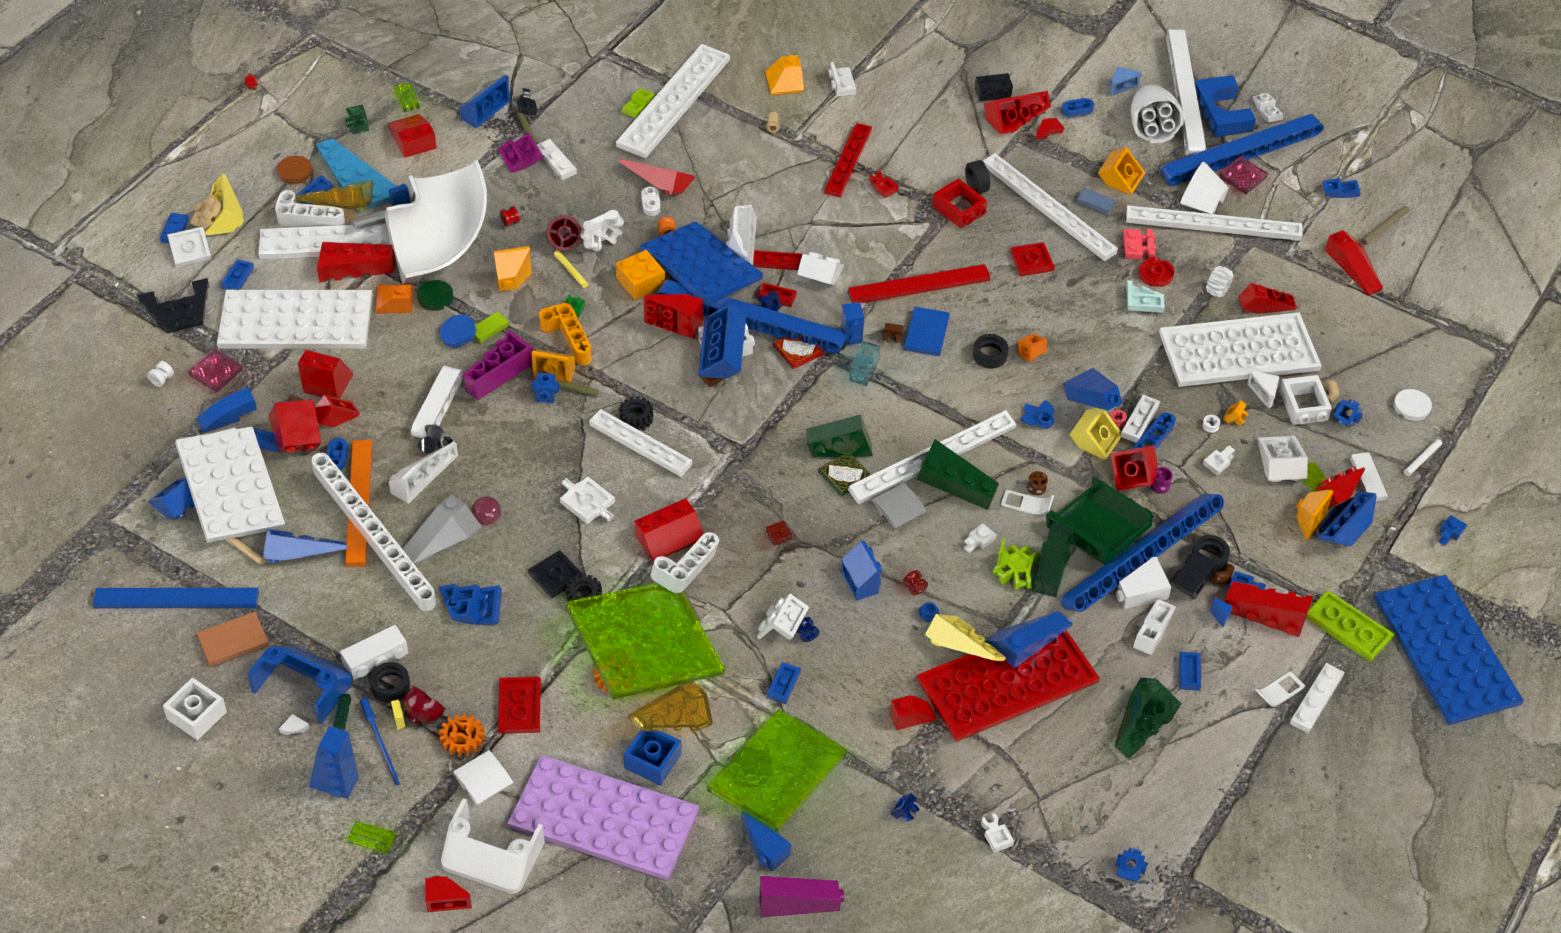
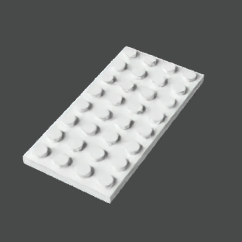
M226 290L217 347L218 349H366L373 297L372 290Z
M1300 312L1163 327L1159 330L1179 387L1249 379L1250 372L1253 370L1279 376L1320 371L1322 367Z

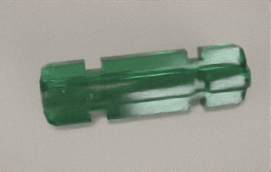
M342 693L339 697L340 703L337 706L333 727L345 730V722H347L349 705L351 704V695Z

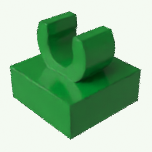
M569 294L565 303L572 306L576 316L579 318L585 307V300H582L580 297H571Z

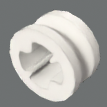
M1207 415L1203 420V429L1210 433L1218 431L1220 419L1215 415Z

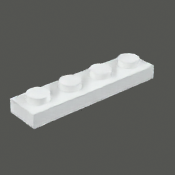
M1326 663L1291 719L1290 724L1309 734L1345 672Z

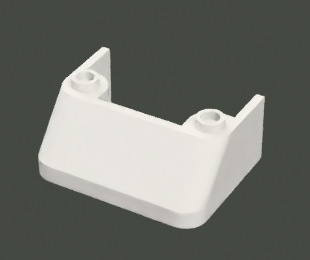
M463 798L448 827L441 857L443 869L448 873L509 894L518 893L523 888L545 843L543 825L538 824L530 841L516 839L510 843L507 850L468 837L471 830L468 822L470 816L467 799Z

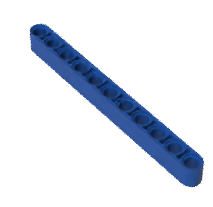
M1309 114L1165 164L1160 169V174L1170 186H1175L1191 180L1202 162H1205L1215 172L1317 136L1323 131L1324 125L1314 114Z
M671 280L663 281L656 295L688 294L697 297L681 283ZM726 296L708 304L703 302L704 316H709L732 303L746 313L748 329L778 338L785 336L788 338L789 334H791L792 340L798 339L799 335L802 334L800 341L805 343L808 338L809 345L816 344L829 353H839L846 340V334L839 329Z
M1206 493L1197 497L1067 592L1062 598V607L1068 611H1085L1119 586V582L1152 557L1161 555L1218 513L1224 506L1223 497L1220 494Z

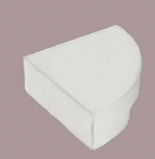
M292 714L279 728L281 734L290 735L299 732L304 733L310 727L309 723Z

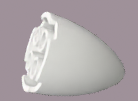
M1149 84L1141 87L1136 92L1131 105V119L1134 130L1138 137L1150 141V143H1163L1175 137L1174 134L1183 126L1184 113L1180 104L1169 91L1160 86ZM1155 117H1157L1158 122H1159V124H1160V128H1159V129H1158V126H1157V124H1156Z

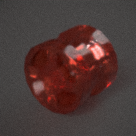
M919 570L908 573L903 579V583L909 587L912 595H918L928 587V582L922 579V574Z

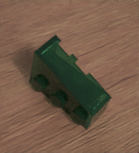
M1051 523L1047 541L1043 542L1041 548L1043 555L1042 557L1039 556L1036 568H1039L1038 572L1034 571L1031 582L1035 584L1033 592L1057 598L1071 550L1074 528Z

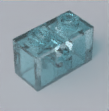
M866 341L862 342L851 365V382L864 386L868 385L879 362L880 345Z

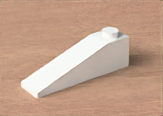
M452 442L402 468L389 480L390 493L409 504L458 456L457 443Z

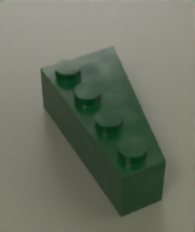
M934 439L922 464L917 479L987 510L993 501L999 485L994 479L936 439Z

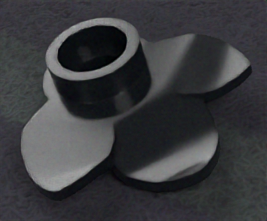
M426 425L425 432L427 437L423 438L417 446L422 452L433 453L444 447L443 440L450 444L455 442V439L452 435L444 433L440 426Z

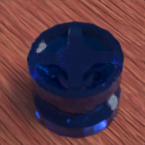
M810 617L803 618L796 631L800 634L803 642L814 640L820 633Z

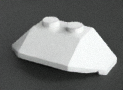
M752 205L736 206L730 220V228L727 230L729 240L726 242V245L738 256L753 265L757 217Z

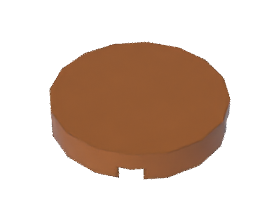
M297 155L284 158L277 166L278 177L284 182L289 181L290 184L302 183L312 174L311 162L307 158Z

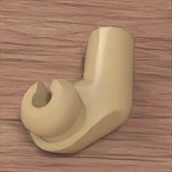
M1334 380L1324 383L1325 390L1329 391L1327 398L1330 405L1340 394L1337 382Z

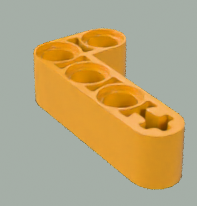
M561 303L541 309L539 311L540 329L544 332L560 329L572 355L575 356L576 363L583 366L588 365L592 360L591 344L572 306L568 303Z

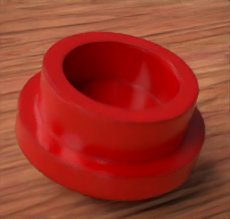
M249 73L248 76L244 77L247 88L249 90H256L257 85H259L257 77Z

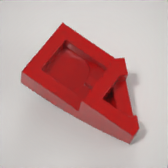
M1057 118L1043 119L1035 139H1047L1049 134L1063 133L1065 127Z

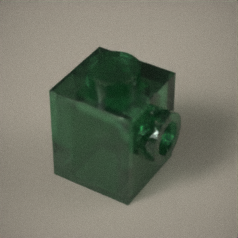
M363 105L346 108L347 118H345L347 128H351L352 134L369 131L368 119Z

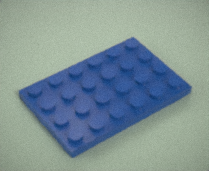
M697 221L640 245L641 252L647 250L663 270L698 298L703 299V302L706 304L763 279L761 271L734 253L732 249Z

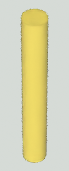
M559 250L554 252V256L583 288H586L589 283Z

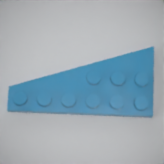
M333 138L316 144L319 153L356 214L390 202L389 189L396 187L394 183Z

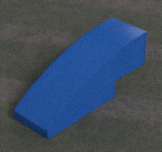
M249 387L221 399L197 417L203 434L240 421V415L257 410L255 399Z

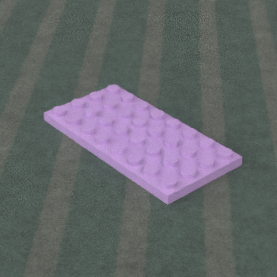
M541 755L507 824L508 828L533 836L538 824L543 825L544 840L669 881L699 812V805Z

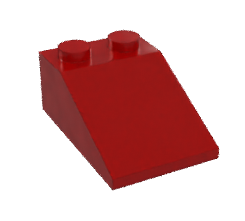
M420 114L387 123L404 158L437 149L435 132L430 123Z

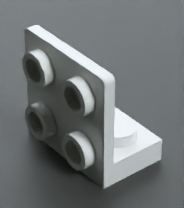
M790 593L784 599L781 597L775 606L771 605L767 610L766 615L768 617L758 626L759 633L756 638L760 640L769 631L775 629L790 640L796 633L809 607Z

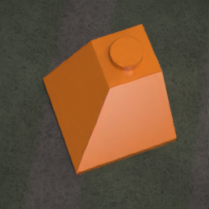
M414 284L377 285L376 314L412 313Z

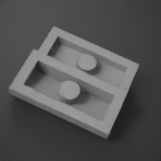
M386 209L352 218L349 220L350 224L357 230L385 222L384 215Z
M905 483L871 500L881 517H886L893 530L927 512L918 497Z

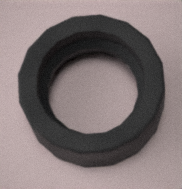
M982 160L967 163L965 176L968 186L978 194L989 191L990 175L985 163Z
M984 334L978 337L973 349L975 362L984 368L990 369L1002 366L1007 361L1009 349L1007 341L995 334ZM995 347L1001 353L990 356L982 353L980 349Z
M1215 535L1199 537L1194 542L1191 554L1195 550L1199 551L1203 548L1215 549L1220 552L1222 558L1213 560L1218 567L1214 573L1223 570L1230 555V547L1227 542Z
M382 663L371 672L369 680L372 694L382 702L391 703V701H399L405 697L410 689L408 671L399 663ZM395 675L402 678V683L395 689L386 690L378 687V682L385 676Z

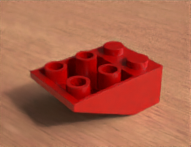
M688 294L645 295L644 322L694 339L699 332L698 327L703 325V299Z

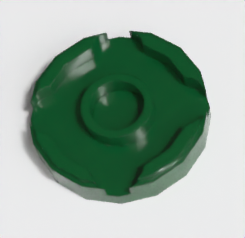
M431 280L419 287L417 299L419 304L425 309L432 311L444 309V306H449L454 299L453 289L445 281Z

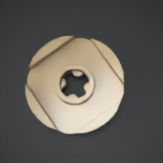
M209 195L203 202H198L194 207L196 212L190 223L196 228H208L213 223L211 221L212 217L218 216L221 202L212 195Z

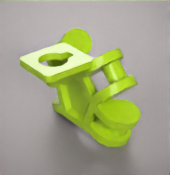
M1003 538L1000 550L998 551L997 566L992 571L993 574L999 577V582L1002 585L1007 584L1013 577L1014 590H1019V587L1031 589L1032 564L1037 562L1040 554L1036 551L1031 552L1030 547L1026 545L1019 550L1016 545L1012 544L1005 550L1006 539ZM1018 573H1024L1025 579L1019 580Z

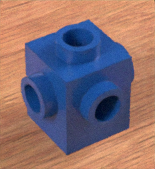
M537 373L536 380L532 381V391H535L536 402H555L556 393H559L560 386L559 382H556V374Z
M1349 399V401L1342 400L1336 405L1333 416L1338 418V423L1346 427L1348 425L1354 426L1355 423L1358 424L1362 419L1363 414L1361 412L1363 409L1359 407L1360 403ZM1349 410H1353L1351 416L1349 417L1347 412Z
M1129 848L1128 851H1123V855L1118 853L1115 864L1116 867H1119L1117 877L1138 883L1140 874L1145 875L1148 862L1144 861L1145 856L1141 855L1142 851ZM1133 861L1135 867H1129L1127 863Z

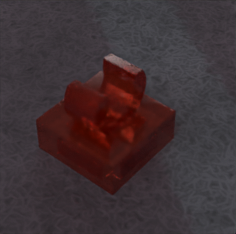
M784 520L766 527V533L774 546L792 539V533Z

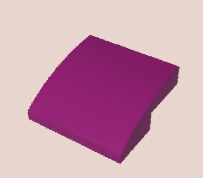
M529 132L516 142L510 139L498 149L512 173L523 170L544 158Z

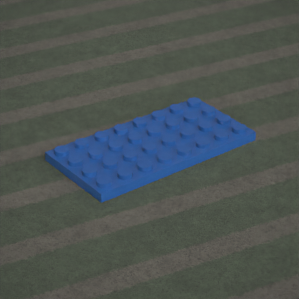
M1446 574L1375 593L1374 600L1449 725L1523 704L1524 699Z

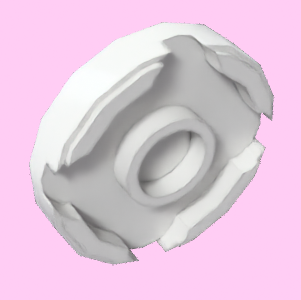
M1405 389L1398 392L1394 399L1393 407L1396 413L1404 416L1403 418L1411 421H1420L1430 414L1432 402L1425 393L1419 390Z

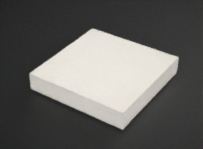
M203 227L167 235L176 267L212 259Z

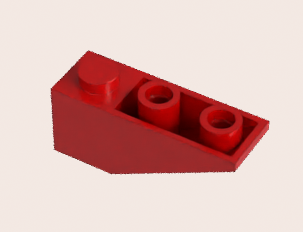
M1250 283L1238 296L1242 309L1255 314L1297 309L1295 299L1291 294Z
M1356 467L1350 468L1345 471L1346 475H1344V472L1332 476L1334 480L1330 477L1321 481L1322 485L1315 488L1316 492L1324 490L1334 491L1329 507L1350 499L1365 468L1362 467L1356 470Z

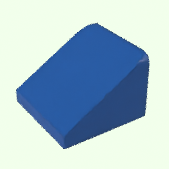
M1214 598L1210 612L1219 624L1224 627L1230 618L1233 606Z

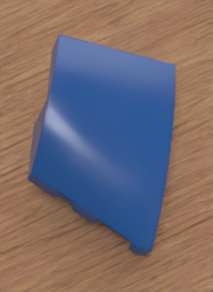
M456 584L439 586V591L445 600L444 603L453 621L474 625L499 624L502 588L499 585L480 588L478 585L459 588Z

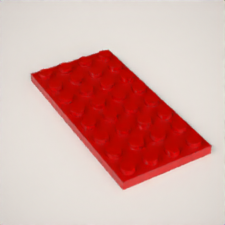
M1067 630L1016 668H1013L1006 660L996 661L967 654L922 672L916 677L917 682L956 742L1099 683L1100 679Z

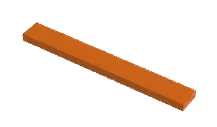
M353 440L350 484L369 507L373 444L372 440ZM348 518L346 567L366 566L367 540Z

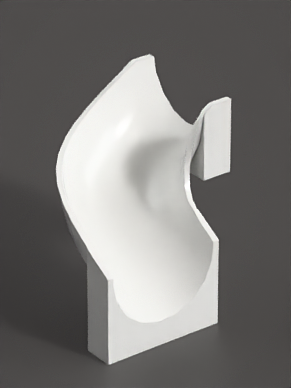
M478 160L465 168L428 178H413L412 175L409 176L406 186L408 187L409 200L412 203L387 207L384 217L403 284L421 281L424 274L450 265L467 251L477 237L484 220L487 205V189Z

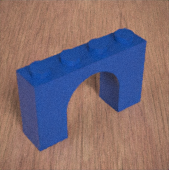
M1233 75L1195 80L1199 109L1202 110L1203 117L1207 120L1209 129L1215 137L1249 133L1254 130L1256 118L1251 108L1229 111L1221 109L1214 104L1217 101L1236 98L1239 86Z

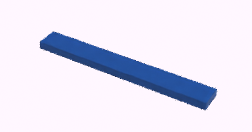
M96 588L93 606L94 608H257L259 589Z

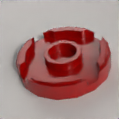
M1152 257L1143 260L1138 274L1144 283L1154 287H1163L1171 283L1175 270L1169 261Z

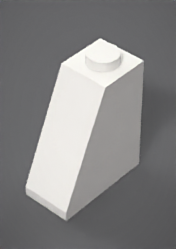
M1152 557L1119 582L1116 598L1118 602H1121L1124 609L1153 603L1157 599L1166 600L1169 598L1171 586L1157 557Z

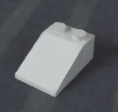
M1296 436L1257 438L1264 472L1269 481L1280 482L1282 480L1299 481L1307 479L1308 457Z

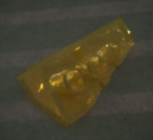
M373 180L352 183L343 189L338 186L327 191L318 190L303 193L295 198L296 201L344 209L356 208V211H362L372 204Z
M694 681L675 687L628 715V719L640 731H663L664 728H674L675 731H681L684 727H690L692 731L709 727L713 723L707 694Z

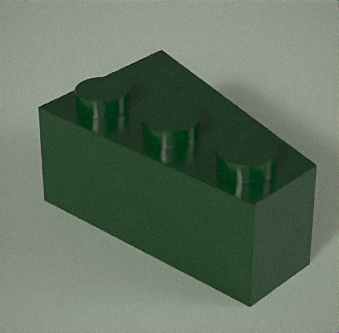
M861 414L806 429L807 444L813 457L873 456L871 439Z

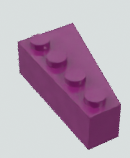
M512 331L506 332V337L503 340L499 339L495 343L496 346L491 351L488 350L481 361H477L463 374L466 392L476 400H479L532 366L533 347Z

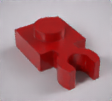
M876 171V177H873L871 174L869 175V182L874 184V189L884 198L898 191L899 186L888 176L883 178L880 171Z

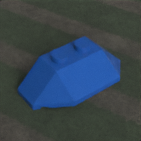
M1359 491L1355 494V497L1336 506L1315 529L1318 539L1332 544L1352 546L1372 524L1377 498L1376 493Z

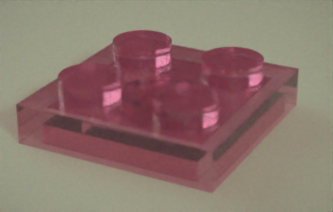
M1240 156L1220 172L1219 178L1247 195L1267 178L1268 172Z
M214 349L188 372L190 377L217 393L242 372L243 368L241 364Z

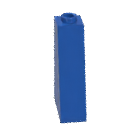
M1094 368L1063 383L1067 399L1106 411L1122 404L1118 386Z

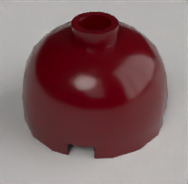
M560 215L553 218L548 224L546 237L549 244L555 249L568 251L580 243L582 228L575 218L568 215Z
M414 685L404 697V709L409 714L407 718L415 724L419 722L432 724L446 710L438 701L429 697L427 693Z

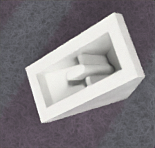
M1254 370L1251 371L1247 384L1268 409L1272 408L1279 376Z

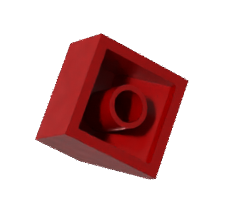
M1155 446L1110 453L1118 491L1154 485L1158 466Z

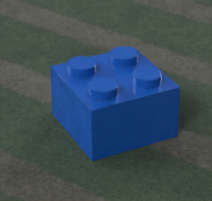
M644 724L624 753V769L661 786L682 755V741Z

